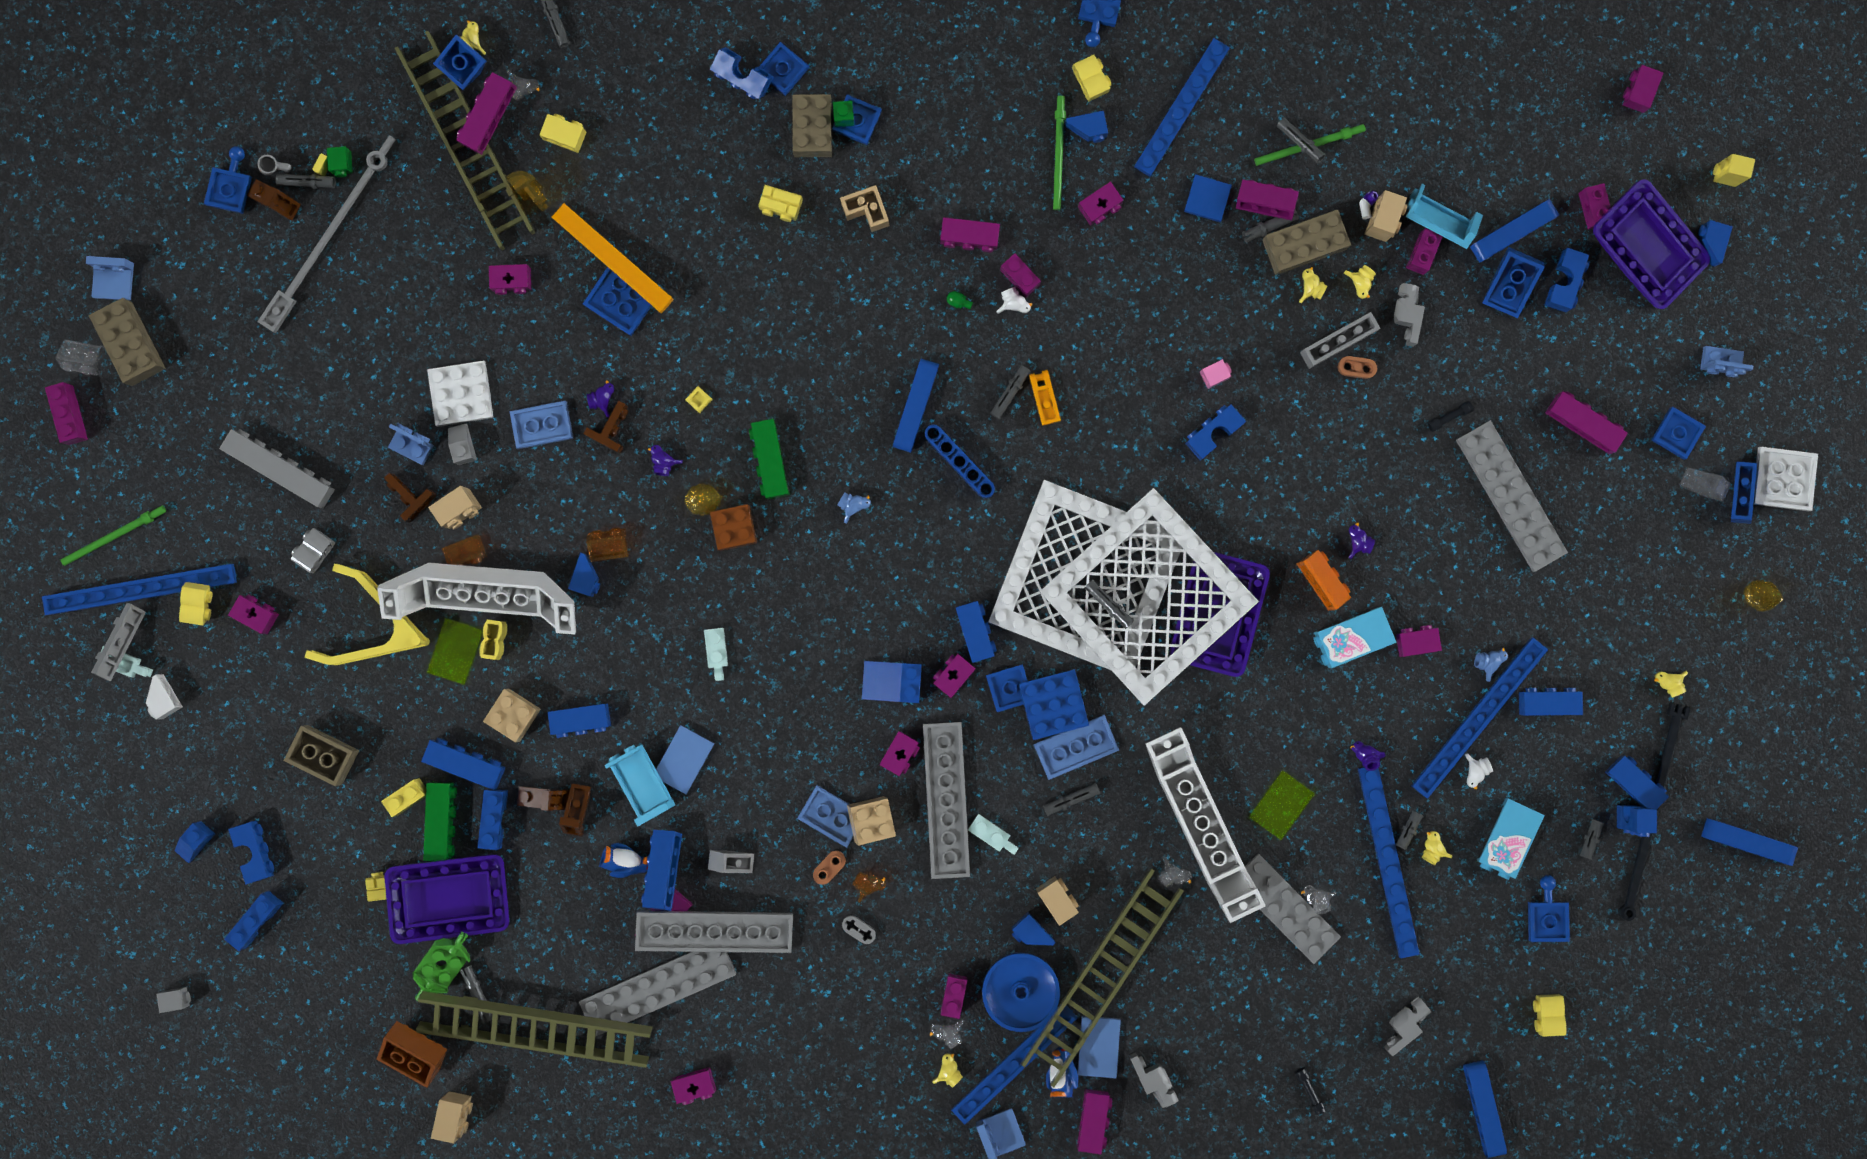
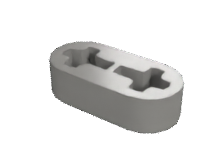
M854 915L844 918L842 927L846 933L864 944H870L875 940L876 932L873 927ZM854 920V925L858 927V930L853 927L848 929L846 921ZM860 929L864 932L870 930L872 938L865 940L863 938L864 934L860 932Z

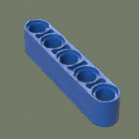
M1548 199L1470 246V249L1478 262L1481 263L1559 216V213L1551 200Z
M920 359L895 436L894 448L911 453L939 364Z
M929 425L925 430V438L930 445L981 498L988 499L992 497L995 491L994 484L939 426ZM930 430H937L939 436L936 439H931L928 436ZM944 443L952 446V450L949 453L941 450V446ZM957 457H962L965 460V464L958 467L955 465L954 460ZM970 471H975L978 474V478L972 481L968 478L967 474ZM983 485H989L991 493L985 495L981 492L980 488Z
M1706 818L1701 834L1703 838L1793 866L1798 847Z
M1483 1060L1464 1064L1463 1069L1486 1158L1507 1154L1486 1064Z

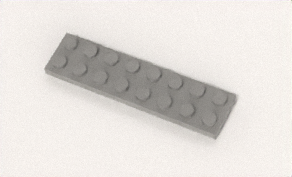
M1491 420L1456 439L1532 572L1567 554L1566 548Z
M961 722L923 724L931 879L970 877Z
M637 911L635 951L791 953L793 913Z
M689 952L580 1000L579 1004L584 1016L628 1023L736 975V971L727 952ZM596 1030V1036L607 1031Z

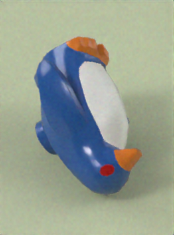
M614 843L611 845L612 848L606 846L603 850L599 867L611 871V877L624 878L638 873H645L648 870V857H641L627 845Z
M1058 1047L1052 1052L1053 1060L1062 1066L1070 1053L1062 1047ZM1073 1061L1054 1088L1050 1083L1059 1070L1051 1065L1046 1074L1047 1088L1052 1091L1050 1097L1073 1098V1089L1078 1087V1073Z

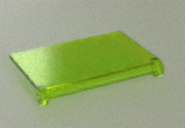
M445 618L426 673L465 685L483 630Z
M1282 770L1249 817L1282 840L1315 793Z

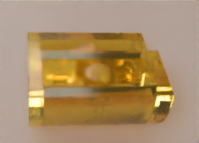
M516 171L506 176L507 180L524 201L531 197L542 212L548 208L545 203L547 199L540 191L543 187L533 175L525 171Z

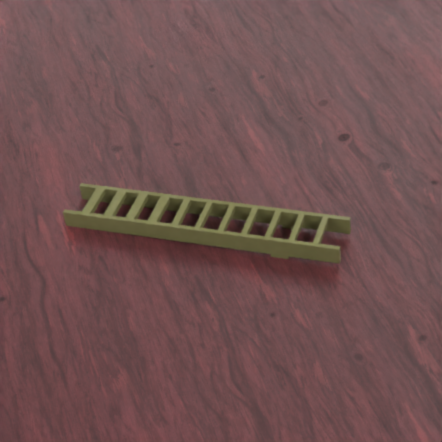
M426 31L425 34L433 47L432 50L407 62L398 46L395 47V50L498 247L504 250L505 247L498 234L523 221L532 235L535 234V231L489 143L482 155L478 153L461 163L455 154V151L461 149L464 145L458 142L451 146L446 135L463 127L467 121L466 117L442 129L438 120L463 106L467 114L471 109L459 86L451 79V82L426 95L422 91L421 86L444 75L441 70L436 68L416 79L412 71L439 57L441 54L433 36L429 31ZM454 90L456 91L459 99L433 112L429 103ZM489 155L495 166L469 179L463 168ZM498 171L503 183L477 195L472 184ZM507 188L506 192L512 199L486 212L481 201ZM516 205L521 216L495 229L490 217Z
M1149 869L1021 1062V1065L1025 1067L1033 1054L1036 1053L1056 1067L1059 1071L1050 1083L1053 1088L1079 1052L1104 1011L1184 892L1182 889H1178L1171 901L1150 888L1146 884L1155 872L1153 869ZM1141 891L1165 907L1160 917L1135 901ZM1130 908H1133L1155 924L1150 933H1147L1125 917ZM1120 924L1144 940L1139 949H1136L1114 933ZM1109 940L1134 956L1128 966H1125L1103 950ZM1099 955L1123 971L1117 983L1092 967ZM1088 971L1113 987L1106 999H1103L1081 983ZM1078 987L1102 1003L1095 1016L1070 1000ZM1066 1004H1069L1092 1020L1084 1033L1059 1016ZM1056 1020L1080 1036L1073 1049L1050 1034ZM1045 1036L1070 1053L1062 1066L1037 1049Z
M422 991L418 998L420 1003L435 1005L433 1023L420 1021L416 1028L418 1033L645 1068L649 1061V1056L633 1054L635 1036L650 1038L652 1026L483 1001L468 996L457 997ZM441 1006L454 1008L453 1026L439 1024ZM460 1009L473 1011L472 1027L468 1025H461L459 1027ZM479 1012L493 1014L491 1032L478 1030ZM499 1015L512 1017L511 1035L497 1033ZM518 1018L531 1019L530 1038L516 1036ZM537 1021L550 1022L549 1041L535 1039ZM557 1024L569 1025L567 1044L555 1042ZM577 1027L588 1028L586 1047L575 1045ZM596 1030L607 1031L605 1049L595 1048ZM616 1033L627 1034L625 1053L614 1051Z

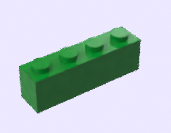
M769 419L751 423L752 428H749L750 439H754L755 447H752L754 459L758 458L759 465L756 466L758 477L762 478L763 484L760 485L761 495H765L767 500L789 496L775 420Z
M428 782L426 784L423 861L447 860L454 856L455 849L454 845H452V837L455 836L453 818L456 816V807L453 805L454 799L457 796V788L454 787L453 782Z

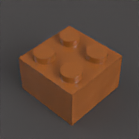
M748 504L710 512L717 550L723 551L757 543L751 510Z

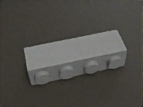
M1370 312L1302 350L1300 354L1308 368L1311 369L1374 334L1381 328Z

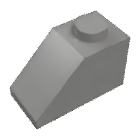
M467 423L448 428V445L453 463L462 465L476 461L477 457Z
M710 850L708 870L720 873H752L754 854L727 850Z

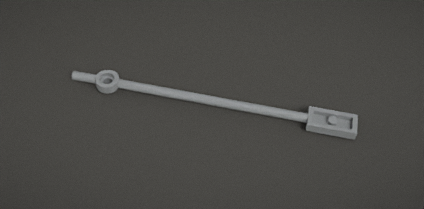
M388 136L379 151H372L368 154L366 158L368 168L286 292L277 291L258 320V323L274 333L278 331L297 302L291 297L375 171H382L386 168L387 158L385 155L396 140L392 136ZM380 159V164L375 165L376 160Z

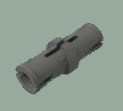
M1412 810L1406 825L1402 827L1403 831L1395 844L1396 846L1407 851L1413 836L1417 834L1416 830L1424 817L1423 815Z
M1592 819L1588 834L1584 836L1586 840L1579 856L1592 860L1596 845L1600 843L1598 839L1604 823Z

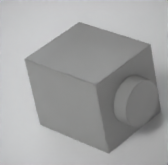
M187 987L165 990L156 994L159 1013L181 1010L190 1006L191 996L187 991Z

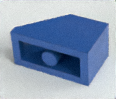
M1104 111L1066 118V128L1088 142L1098 143L1107 138L1108 129Z
M1712 220L1701 225L1698 236H1700L1699 242L1710 255V265L1715 267L1723 263L1732 226Z
M580 553L568 589L593 597L600 588V583H598L599 577L588 555Z
M202 821L192 823L179 838L174 851L186 862L191 863L215 833Z
M1029 912L1011 927L1013 930L1012 936L1019 943L1021 941L1028 945H1054L1056 943Z

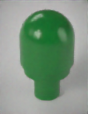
M952 291L947 295L948 304L955 308L962 309V307L971 309L973 302L966 300L964 294L957 291Z

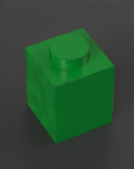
M852 101L833 102L835 127L854 126Z
M346 146L327 148L328 171L335 175V177H346L347 174H353L351 151Z

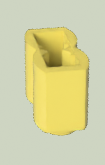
M1095 55L1073 64V72L1088 102L1110 91L1111 81L1108 75L1105 76L1102 72L1103 64L1099 58L1096 59Z
M185 582L181 589L179 622L203 626L207 620H210L211 609H209L208 603H211L213 597L210 585Z
M487 619L483 627L484 640L480 645L481 658L501 659L504 653L503 640L507 634L506 622Z
M1560 994L1536 995V1000L1533 1001L1534 1012H1537V1020L1534 1022L1536 1032L1542 1037L1566 1035L1563 996Z

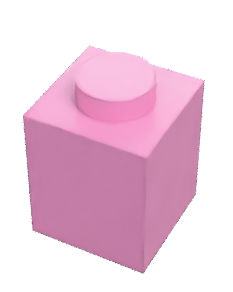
M1223 359L1200 371L1208 389L1228 380L1231 377L1230 373H1232L1227 362L1224 363Z

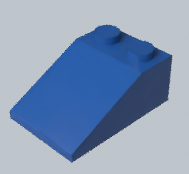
M1508 247L1482 303L1518 318L1545 267L1544 262Z
M864 661L862 699L919 703L922 665Z

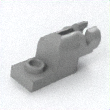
M1403 283L1400 285L1398 295L1402 298L1396 301L1394 322L1395 324L1409 327L1405 331L1404 339L1406 340V346L1414 347L1418 344L1425 306L1416 305L1418 304L1419 287Z
M1419 997L1410 1002L1412 1010L1405 1006L1389 1022L1398 1033L1397 1036L1390 1037L1384 1046L1391 1056H1394L1423 1033L1417 1023L1421 1024L1431 1011Z
M1136 1052L1129 1055L1147 1095L1154 1092L1153 1095L1162 1108L1178 1102V1097L1175 1091L1171 1089L1172 1084L1162 1066L1155 1064L1143 1069L1147 1067L1143 1057H1138Z

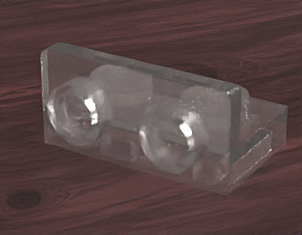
M64 339L57 353L56 360L65 371H76L85 375H98L97 364L103 349L101 346Z

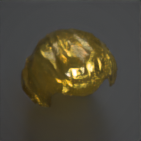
M697 484L690 487L684 502L692 514L704 516L710 515V512L717 509L722 496L710 485Z
M1763 579L1759 581L1753 580L1745 587L1743 592L1749 606L1761 612L1774 609L1784 600L1778 588L1772 582H1765Z

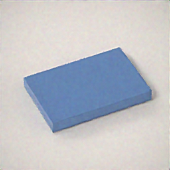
M567 401L509 411L516 449L574 439Z
M680 725L656 769L662 781L687 794L715 743Z
M816 785L797 819L846 848L853 838L847 809L849 803Z
M1081 1016L1080 1031L1084 1033L1092 1020L1086 1016ZM1104 1017L1099 1019L1079 1050L1077 1071L1079 1076L1117 1077L1120 1019Z

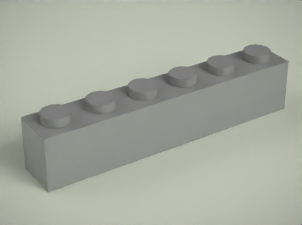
M241 429L238 431L230 430L220 446V450L316 507H325L335 490L330 486L331 482L322 477L320 480L314 477L315 473L307 468L302 470L297 467L299 463L290 458L285 460L281 457L282 453L273 448L271 450L265 448L266 444L258 439L253 441L248 438L250 434Z

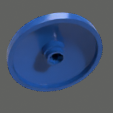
M1012 953L1000 958L990 967L983 981L982 996L988 1014L998 1025L1015 1032H1027L1043 1026L1050 1020L1059 1004L1060 987L1055 972L1046 961L1029 953Z

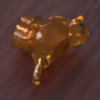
M859 872L852 882L855 889L860 892L858 902L861 903L865 896L875 891L883 890L886 887L885 877L877 878L876 876H868L866 873Z

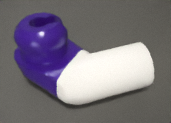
M1368 192L1360 200L1359 205L1362 219L1372 217L1370 207L1378 199L1377 192Z

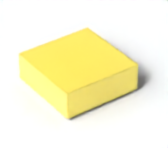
M322 153L312 168L320 176H325L328 171L327 156Z
M697 386L685 400L701 413L713 399Z

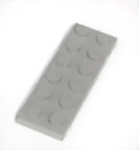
M1257 854L1245 868L1266 905L1259 910L1315 964L1341 936L1260 854Z

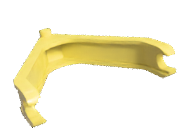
M334 563L332 571L355 578L379 604L378 585L367 573ZM403 616L401 620L392 619L394 624L393 635L382 646L337 656L306 650L305 658L326 665H341L428 646L430 640L425 637L407 616Z

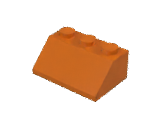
M1315 550L1296 564L1327 610H1337L1351 598L1349 595L1350 590L1345 583L1342 584L1338 579L1340 576L1337 570L1329 566L1327 563L1329 559L1323 551Z

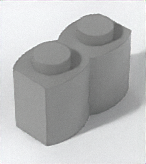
M315 528L308 530L304 534L302 544L296 546L291 553L293 555L291 560L309 573H314L319 568L336 543Z

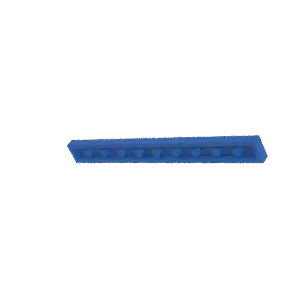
M227 564L42 596L45 615H54L181 593L185 582L210 585V588L237 583L234 564Z
M1533 637L1529 639L1411 787L1425 798H1429L1548 651L1545 646Z
M1365 767L1357 768L1399 958L1420 955L1379 768L1374 771H1367Z

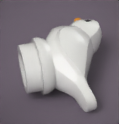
M1015 287L1001 292L1004 303L996 311L997 314L1004 310L1022 313L1030 311L1032 303L1026 302L1025 298L1019 295Z
M1466 753L1465 757L1469 762L1467 785L1477 789L1478 783L1484 780L1485 775L1493 772V768L1487 757L1484 759L1480 758L1477 761Z

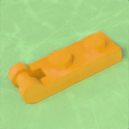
M1044 370L1036 375L1035 373L1029 374L1042 426L1060 422L1061 419L1048 370ZM1044 380L1045 385L1038 387L1037 382Z

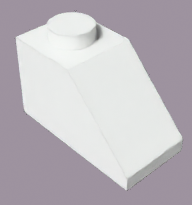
M164 674L154 675L146 704L148 712L156 720L164 719L183 706Z

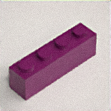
M492 72L486 78L482 92L477 95L475 99L476 104L468 112L465 125L459 129L457 141L482 155L517 87L512 82Z
M1569 392L1558 393L1545 413L1606 453H1615L1628 434L1623 430L1624 428L1620 424L1608 421L1606 415L1591 410L1592 407L1587 403H1580L1573 394Z

